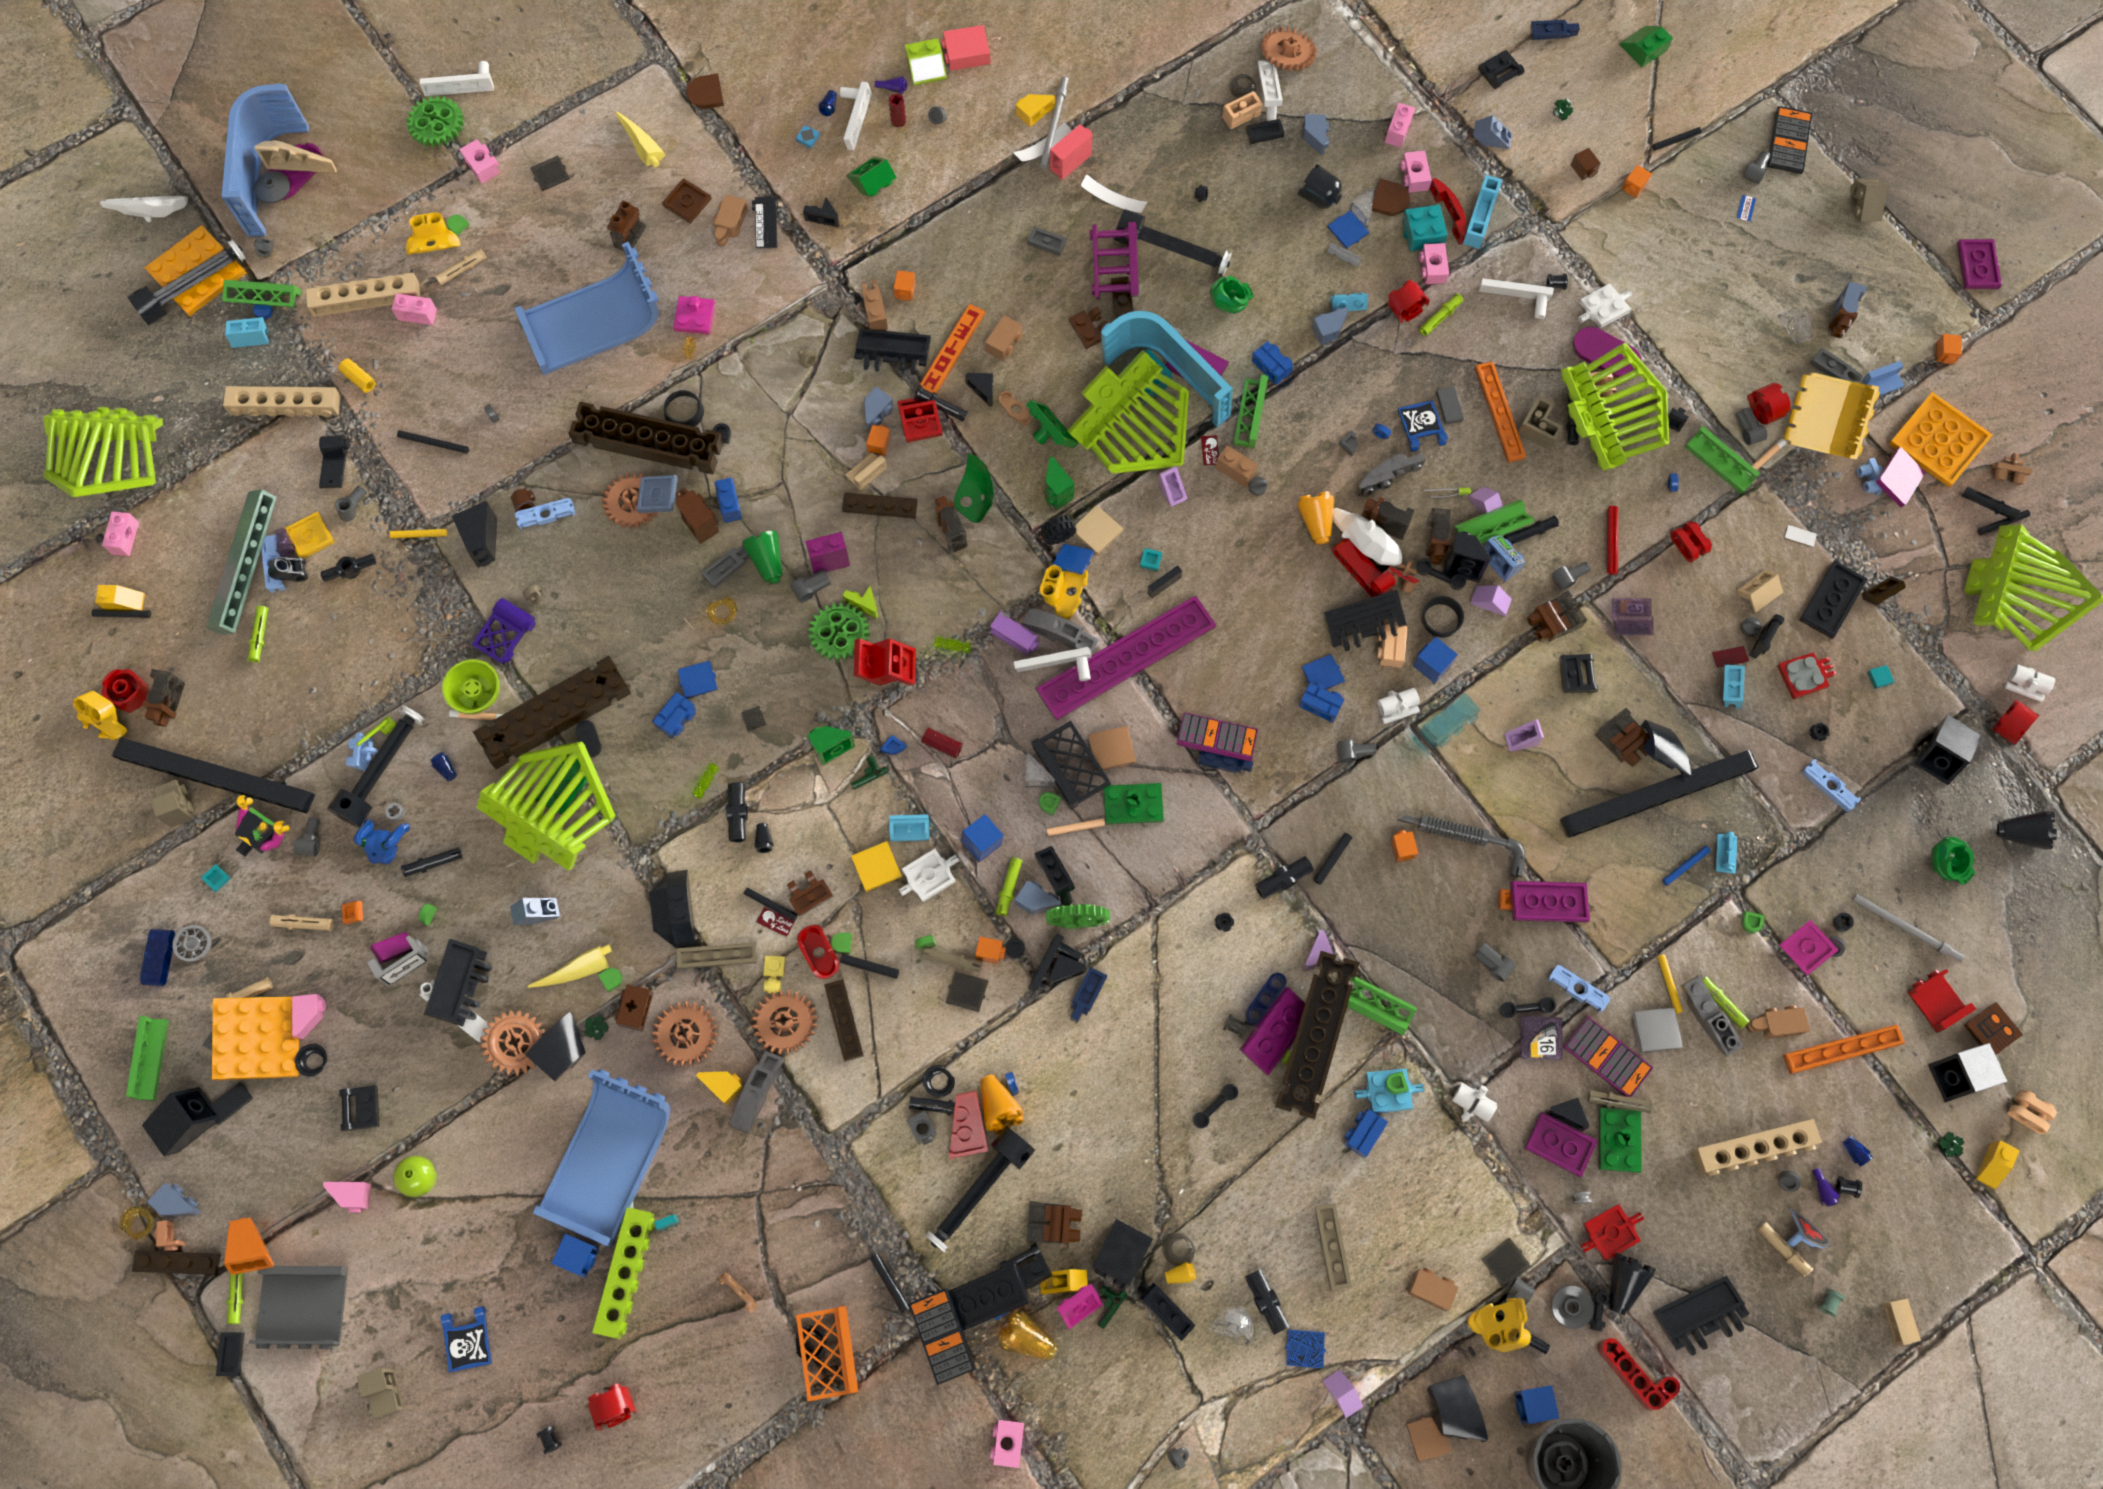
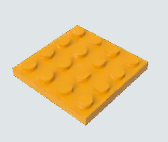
M201 225L144 268L163 287L221 252L224 248ZM234 260V263L232 262L176 296L173 300L190 317L223 292L224 280L237 281L247 273Z
M1931 392L1891 440L1889 445L1895 449L1901 447L1921 468L1950 488L1993 434Z
M292 997L213 999L212 1081L299 1077V1071L295 1066V1057L299 1051V1038L292 1036Z

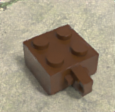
M685 488L676 492V506L680 511L682 520L700 544L719 533L716 515L710 507H706V502L701 494L697 495L694 490L688 492Z

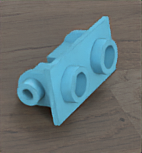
M1363 292L1350 294L1349 296H1346V294H1334V296H1330L1332 311L1345 307L1348 308V311L1367 310L1368 294H1363Z
M1726 832V835L1717 834L1716 871L1736 874L1737 836H1734V832Z

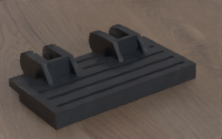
M860 328L854 358L862 360L863 354H865L864 370L869 369L870 360H876L874 364L875 371L880 370L882 356L883 362L898 364L899 358H901L899 372L904 374L906 364H911V375H915L918 360L919 366L927 365L931 335Z
M1397 590L1324 612L1333 647L1341 646L1340 639H1342L1345 651L1350 650L1347 636L1353 635L1354 644L1359 648L1361 647L1358 633H1361L1362 639L1377 635L1376 627H1378L1381 639L1385 640L1387 635L1383 625L1390 624L1393 637L1398 636L1395 625L1396 621L1399 628L1407 625Z
M449 939L423 1015L462 1027L466 1019L476 1020L477 1015L460 1007L462 1004L476 1009L480 1008V1002L466 998L464 995L473 997L478 982L488 983L489 978L487 976L472 971L473 968L486 972L492 971V965L476 960L477 958L485 961L487 952L479 950L480 948Z
M1725 1276L1655 1310L1653 1314L1676 1351L1685 1346L1689 1354L1693 1356L1696 1354V1349L1690 1341L1689 1335L1692 1334L1699 1347L1705 1350L1708 1346L1698 1330L1699 1328L1704 1336L1722 1329L1727 1337H1731L1733 1332L1724 1318L1728 1316L1738 1332L1744 1331V1326L1735 1311H1737L1741 1319L1750 1313L1728 1276Z

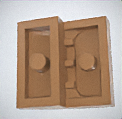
M1128 726L1088 735L1092 754L1103 771L1137 763Z

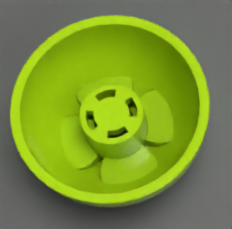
M477 659L464 660L454 665L447 672L442 683V693L447 704L463 714H478L486 711L495 703L500 692V681L495 669L488 663Z

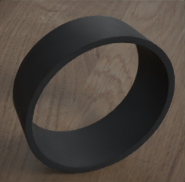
M679 390L667 397L664 403V417L666 421L693 427L701 422L704 416V407L694 393L687 390ZM689 396L698 401L697 413L686 421H676L669 417L666 409L675 398Z
M1447 596L1432 598L1423 609V625L1433 636L1449 637L1462 626L1464 611L1461 605L1453 598ZM1439 604L1449 606L1458 617L1456 629L1448 633L1433 630L1425 619L1427 610Z

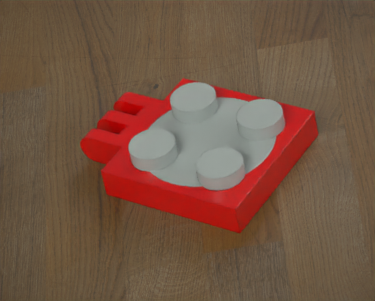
M1814 652L1777 665L1792 699L1826 689L1830 686L1827 678L1833 677L1837 673L1836 671L1828 672V670L1834 668L1832 664L1824 665L1830 662L1829 657L1817 660Z

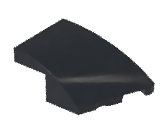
M1644 720L1641 726L1651 737L1642 749L1653 760L1671 770L1676 768L1684 777L1689 778L1691 776L1689 760L1677 735L1669 728Z
M570 1012L566 1014L525 1053L532 1062L555 1082L569 1067L573 1068L586 1054L572 1014Z
M1465 1375L1430 1385L1427 1388L1437 1408L1432 1415V1419L1442 1436H1455L1465 1440L1472 1438L1479 1439L1481 1442H1487L1488 1435L1484 1419Z

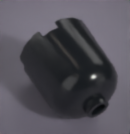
M1318 164L1310 171L1304 181L1306 183L1303 189L1300 188L1298 192L1300 197L1322 209H1328L1334 203L1337 205L1343 196L1340 194L1342 190L1341 181Z

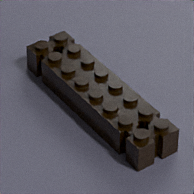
M579 402L575 413L578 421L572 422L568 433L574 444L587 446L588 443H592L596 449L690 470L693 469V466H696L699 472L712 475L717 465L715 454L720 455L724 443L720 432L706 429L705 433H701L698 427L600 406V409L597 410L594 404Z
M610 656L596 662L598 667L590 670L587 667L494 719L495 724L488 727L485 724L473 731L492 766L497 770L509 763L508 758L512 755L518 758L522 754L529 752L579 722L611 705L609 701L615 697L619 701L630 695L629 688Z
M1320 951L1316 969H1319L1320 972L1319 975H1313L1282 1084L1286 1085L1285 1092H1279L1275 1108L1291 1112L1292 1108L1300 1110V1116L1315 1120L1319 1103L1315 1102L1316 1095L1322 1096L1353 985L1348 983L1350 979L1354 980L1356 978L1360 962L1344 958L1343 962L1336 961V955ZM1333 972H1336L1337 977L1340 978L1339 981L1337 979L1335 982L1331 981L1329 974L1332 975ZM1299 1088L1304 1089L1303 1093L1306 1094V1097L1298 1099L1295 1090L1299 1091Z

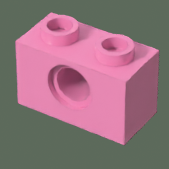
M1398 103L1385 143L1402 147L1413 118L1414 107Z
M478 139L459 149L464 161L481 184L500 174L497 166H499L494 156H489L488 148L485 144L481 145Z
M1425 151L1404 153L1403 160L1400 161V169L1404 172V186H1407L1409 193L1428 191L1432 180Z
M1445 243L1424 244L1422 251L1419 252V262H1422L1423 266L1421 267V277L1424 278L1425 284L1446 283L1449 277Z
M396 294L392 305V311L397 320L433 325L437 309L430 298Z
M111 511L102 546L112 555L130 556L139 522L130 513Z
M999 1420L998 1424H994L993 1437L996 1438V1447L991 1446L990 1460H994L993 1465L1019 1468L1024 1423ZM1004 1437H1010L1013 1441V1446L1010 1450H1004L1001 1447V1440Z

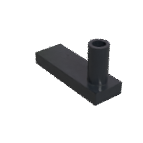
M1053 846L1034 853L1057 897L1060 896L1062 905H1071L1073 898L1070 891L1074 890L1075 886Z
M1057 933L1034 974L1028 989L1034 992L1038 989L1056 953L1075 961H1079L1082 953L1062 943L1064 936Z
M1152 1283L1150 1287L1146 1284L1139 1285L1137 1293L1141 1296L1139 1299L1179 1340L1183 1341L1196 1325L1155 1283Z

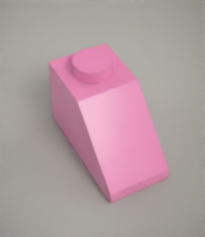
M318 994L292 997L293 1037L299 1038V1040L304 1039L321 1021L323 1011L326 1010V1002L323 997Z
M323 1182V1187L342 1208L348 1209V1213H361V1209L368 1210L371 1184L365 1182Z

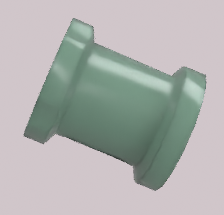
M1826 1289L1825 1299L1822 1304H1819L1818 1308L1822 1312L1836 1317L1838 1306L1841 1301H1844L1845 1297L1832 1289Z

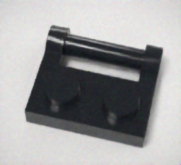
M1507 50L1478 66L1479 72L1494 89L1501 87V84L1525 72L1524 67L1518 64ZM1509 69H1512V71H1510V72L1506 73L1505 75H1503V76L1497 78L1498 75L1504 73L1505 71H1507V70H1509Z
M1775 614L1764 625L1749 656L1756 659L1760 654L1764 655L1766 651H1769L1770 643L1779 625H1782L1785 620L1783 616Z
M1593 654L1561 655L1559 657L1564 693L1598 692L1592 663L1594 661ZM1581 662L1585 663L1586 685L1583 683Z
M372 1085L339 1090V1097L342 1100L343 1124H340L341 1131L380 1126L378 1086ZM350 1096H355L356 1122L351 1123Z
M1036 1243L1031 1245L1030 1249L1012 1259L1000 1262L1002 1268L1014 1262L1020 1264L1036 1256V1260L1019 1268L1027 1290L1053 1276Z

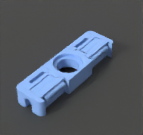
M566 498L517 511L515 517L520 530H523L522 527L536 525L537 523L539 525L557 521V518L566 517L571 514L575 516L576 513L572 500ZM544 510L550 511V515L546 518L540 516Z
M276 535L265 536L261 548L265 585L270 593L276 592V589L279 591L286 589L282 580H275L268 574L269 562L282 557L279 553L277 542L280 539Z
M1816 759L1810 762L1802 771V774L1846 812L1852 810L1861 800V797L1857 798L1844 787L1845 783L1832 772L1828 773L1816 763ZM1827 781L1834 782L1836 789L1830 790L1827 787Z
M1557 965L1548 977V982L1554 981L1565 988V992L1581 1003L1585 1001L1598 1009V1013L1604 1011L1610 1001L1608 995L1560 965ZM1575 984L1583 986V994H1577L1574 991Z

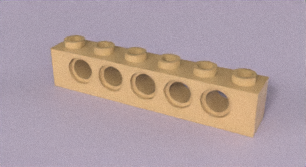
M403 273L402 275L395 276L388 275L382 278H369L362 281H350L342 284L335 283L329 286H315L306 289L307 308L313 317L393 305L396 294L420 297L419 281L414 273Z
M226 386L223 406L233 416L244 414L251 416L286 415L293 417L295 415L312 417L314 415H322L324 417H331L332 415L339 416L341 395L335 387Z
M1814 1119L1697 1148L1692 1153L1700 1175L1707 1173L1709 1177L1720 1174L1719 1170L1724 1168L1729 1172L1740 1169L1738 1166L1745 1163L1749 1167L1759 1164L1758 1160L1765 1158L1766 1162L1776 1160L1779 1154L1784 1153L1785 1157L1797 1154L1796 1150L1803 1149L1804 1152L1817 1149L1815 1145L1822 1143ZM1793 1134L1798 1136L1799 1144L1794 1142ZM1774 1139L1779 1141V1149L1774 1146ZM1755 1144H1757V1145L1760 1146V1148H1761V1153H1760V1154L1755 1151V1149H1754V1145H1755ZM1735 1149H1738V1150L1741 1151V1153H1742L1741 1159H1739L1738 1157H1736V1155H1735ZM1716 1153L1721 1155L1723 1159L1722 1164L1716 1161Z

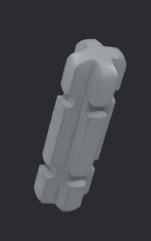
M1331 243L1328 247V253L1336 254V257L1346 262L1350 261V264L1354 266L1359 265L1361 261L1360 256L1352 255V252L1342 247L1338 248V245Z

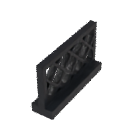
M1072 721L1031 742L1035 753L1072 810L1078 807V804L1111 785L1108 777ZM1069 727L1073 732L1072 740L1061 737L1062 732ZM1049 739L1058 740L1056 749L1048 748L1044 742ZM1060 741L1071 743L1069 752L1058 750ZM1073 744L1082 745V755L1071 753ZM1057 753L1068 756L1066 765L1056 762ZM1070 756L1081 759L1079 768L1068 766ZM1083 760L1092 761L1094 764L1092 771L1081 769ZM1067 769L1078 771L1076 781L1067 779ZM1080 772L1091 774L1089 784L1078 781ZM1093 776L1102 777L1105 783L1100 786L1092 785ZM1077 785L1088 787L1087 793L1079 798L1076 793Z

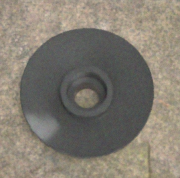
M276 171L261 175L254 185L256 196L261 201L267 203L282 200L290 190L288 178Z
M1566 1286L1559 1289L1552 1299L1553 1315L1564 1327L1570 1329L1582 1328L1592 1319L1594 1313L1593 1301L1584 1289L1577 1286ZM1568 1304H1572L1574 1306V1310L1572 1312L1568 1310Z

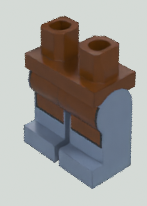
M1849 281L1840 293L1828 328L1832 329L1831 336L1842 338L1858 316L1856 311L1859 308L1858 302L1865 294L1866 286Z

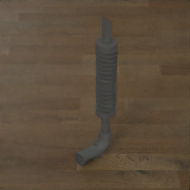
M1424 814L1420 818L1404 815L1397 820L1417 825L1418 831L1421 832L1425 831L1430 834L1433 832L1434 835L1437 833L1438 836L1441 834L1442 837L1445 835L1446 838L1452 837V839L1464 840V842L1475 843V845L1479 843L1480 846L1484 847L1487 842L1504 846L1512 851L1511 857L1513 861L1509 875L1522 877L1524 861H1527V858H1525L1523 846L1517 840L1491 836L1487 829H1478V827L1474 828V826L1470 828V825L1466 827V824L1462 826V823L1459 824L1458 822L1455 824L1453 821L1451 823V821L1439 820V818H1432V816L1428 818V815Z

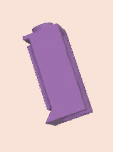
M1002 610L990 626L992 629L990 633L1027 656H1029L1031 651L1035 652L1039 646L1038 634L1034 635L1032 631L1007 616L1003 617Z

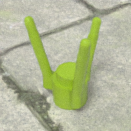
M386 716L377 726L367 732L356 745L360 746L378 731L385 736L388 733L390 734L397 723L389 716Z

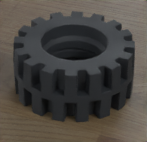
M1061 515L1060 517L1057 516L1054 519H1050L1041 528L1043 537L1048 545L1063 543L1077 532L1075 524L1069 515Z

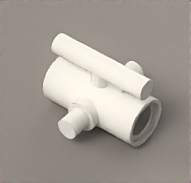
M2016 664L2010 673L2009 681L2017 683V685L2007 681L2004 689L2043 702L2045 695L2036 691L2049 694L2054 687L2055 678L2036 672L2033 668H2026Z
M1415 688L1400 693L1390 690L1387 694L1388 697L1377 700L1378 709L1383 716L1381 718L1383 724L1420 712L1417 706L1420 704V699Z
M1461 1082L1452 1099L1454 1103L1464 1108L1461 1118L1468 1121L1470 1117L1476 1115L1489 1122L1497 1109V1103L1485 1096L1488 1089L1482 1085L1479 1090L1475 1091Z

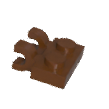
M1098 306L1093 308L1088 314L1083 310L1069 318L1071 326L1086 349L1102 342L1101 330L1108 324L1107 320H1105L1097 328L1093 325L1092 322L1102 318Z
M811 870L804 874L810 884V887L800 891L794 880L787 884L793 894V897L789 900L799 917L833 897L823 879L817 881Z

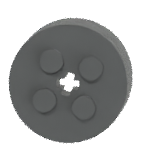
M1576 1418L1558 1421L1549 1426L1534 1440L1528 1452V1471L1539 1489H1616L1619 1486L1622 1463L1618 1448L1610 1435L1593 1422ZM1561 1460H1564L1565 1465L1559 1467V1462H1561Z

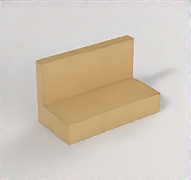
M872 452L847 472L845 476L861 490L887 469L886 459L882 455L877 457Z
M1764 570L1739 588L1737 592L1740 597L1750 600L1752 610L1756 613L1781 595L1783 589L1778 574Z
M1908 1299L1883 1303L1895 1346L1921 1341Z

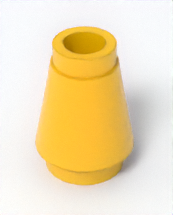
M1186 1262L1165 1272L1167 1284L1192 1283V1280L1197 1279L1193 1263L1188 1264Z

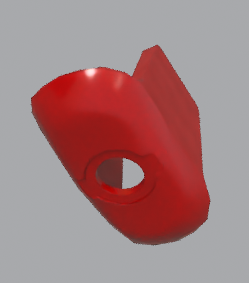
M810 925L802 929L798 933L797 944L812 972L820 979L832 977L839 970V961L823 929L818 925ZM821 947L824 949L825 954L822 958L814 957L813 951L815 948Z

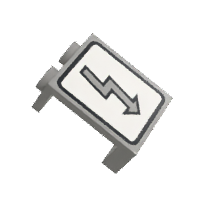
M407 936L406 939L413 949L412 952L387 968L374 958L368 961L367 964L376 979L389 987L430 960L427 956L429 951L424 943Z

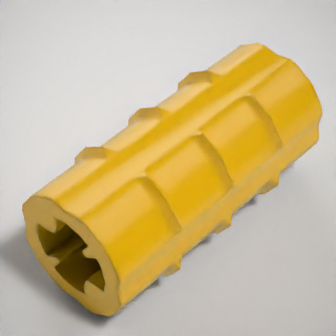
M344 359L339 364V371L364 393L370 392L375 387V380L351 359Z

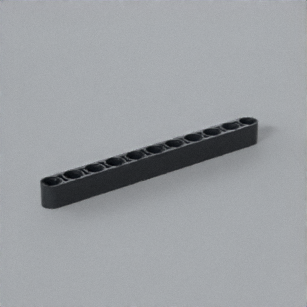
M119 738L111 755L121 761L239 795H245L246 797L302 813L309 812L315 798V794L303 789L125 738Z
M1746 750L1691 770L1689 778L1684 777L1683 774L1674 776L1561 818L1560 822L1567 837L1571 838L1748 774L1758 769L1759 765L1752 751Z

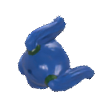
M365 820L364 825L354 836L355 844L363 847L371 863H391L398 849L396 844L409 831L410 825L408 823L401 824L391 833L388 830H373L374 823L372 820Z

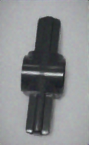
M373 554L358 559L345 556L339 559L335 567L321 571V577L325 582L338 577L354 579L361 573V569L375 565L377 561Z

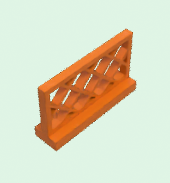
M846 1306L796 1315L808 1402L858 1393ZM834 1313L835 1323L829 1329L820 1321L826 1314ZM820 1315H821V1317L819 1318V1320H817L816 1318H814V1316H820ZM810 1317L816 1324L808 1333L802 1328L801 1319ZM818 1324L828 1331L822 1341L811 1335ZM835 1326L837 1334L832 1331ZM803 1332L807 1334L805 1339H803ZM830 1333L838 1338V1344L834 1350L823 1344ZM809 1337L819 1343L813 1354L805 1350L804 1347ZM821 1345L831 1352L825 1363L814 1356ZM838 1347H839L840 1356H839L837 1353H835V1351L838 1349ZM806 1354L810 1356L808 1361H806ZM833 1354L841 1359V1366L837 1372L826 1365ZM812 1358L823 1365L815 1376L807 1368ZM824 1367L835 1374L827 1385L817 1378ZM841 1369H842L843 1377L838 1374ZM808 1374H809L811 1377H813V1380L811 1381V1383H809V1376H808ZM836 1376L844 1381L845 1390L836 1392L829 1387ZM815 1380L825 1386L820 1395L811 1396L810 1387ZM827 1389H829L831 1392H833V1393L824 1394Z

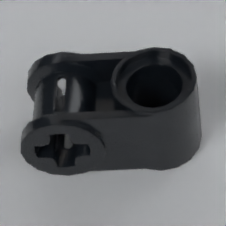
M278 557L268 568V574L275 580L305 581L308 579V575L305 573L306 560L303 558Z

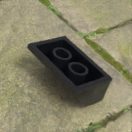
M1457 532L1447 553L1443 573L1449 576L1462 574L1466 580L1479 583L1491 557L1476 536L1468 532Z

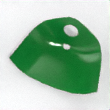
M968 453L965 473L957 488L953 504L956 510L968 520L979 523L991 509L994 500V489L985 463L977 456ZM963 497L971 498L972 504L969 507L961 505L960 501Z

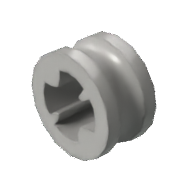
M394 802L386 807L385 814L389 819L398 821L404 817L405 809L399 803ZM396 807H398L397 810H399V814L396 813L395 816H393L391 810H395Z
M1591 1192L1573 1193L1572 1197H1575L1573 1203L1575 1205L1592 1203V1199L1589 1198Z

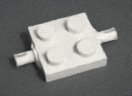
M1611 284L1598 289L1580 299L1579 304L1584 308L1585 313L1578 316V321L1583 323L1591 319L1600 329L1630 313L1631 308L1625 302V299L1632 297V292L1627 290L1619 294Z
M933 849L902 868L903 873L907 877L908 884L898 889L903 896L913 890L921 901L925 902L956 883L955 878L950 872V866L959 862V859L954 855L945 860L940 857L936 849Z

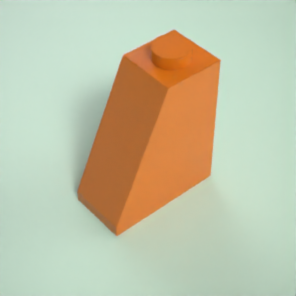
M251 1217L229 1222L224 1265L231 1275L274 1267L272 1258Z

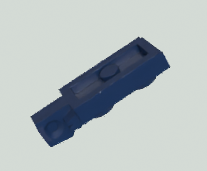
M1566 20L1532 21L1530 25L1532 40L1569 38L1570 36H1577L1580 30L1579 23L1569 24Z
M1201 751L1198 764L1231 773H1241V770L1251 772L1253 761Z
M1092 967L1089 968L1072 1001L1071 1008L1075 1009L1071 1016L1072 1021L1078 1023L1082 1014L1087 1016L1088 1012L1091 1011L1108 975Z

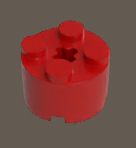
M1408 280L1403 284V287L1390 292L1387 305L1399 322L1403 323V320L1409 322L1419 316L1424 311L1422 307L1425 304L1428 306L1430 300L1416 282Z
M1770 383L1747 395L1750 408L1761 424L1768 425L1786 417L1787 413L1790 412L1791 403L1789 396L1781 391L1783 387L1778 383Z
M130 669L113 670L102 681V696L112 702L115 708L120 711L132 713L143 705L144 700H147L149 692L147 683Z
M2015 700L1992 730L2008 742L2016 745L2040 715L2023 703Z
M620 1383L610 1386L608 1391L601 1395L596 1393L588 1397L589 1403L587 1407L597 1431L603 1430L602 1426L608 1425V1428L619 1425L631 1418V1412L637 1413L628 1387H621Z

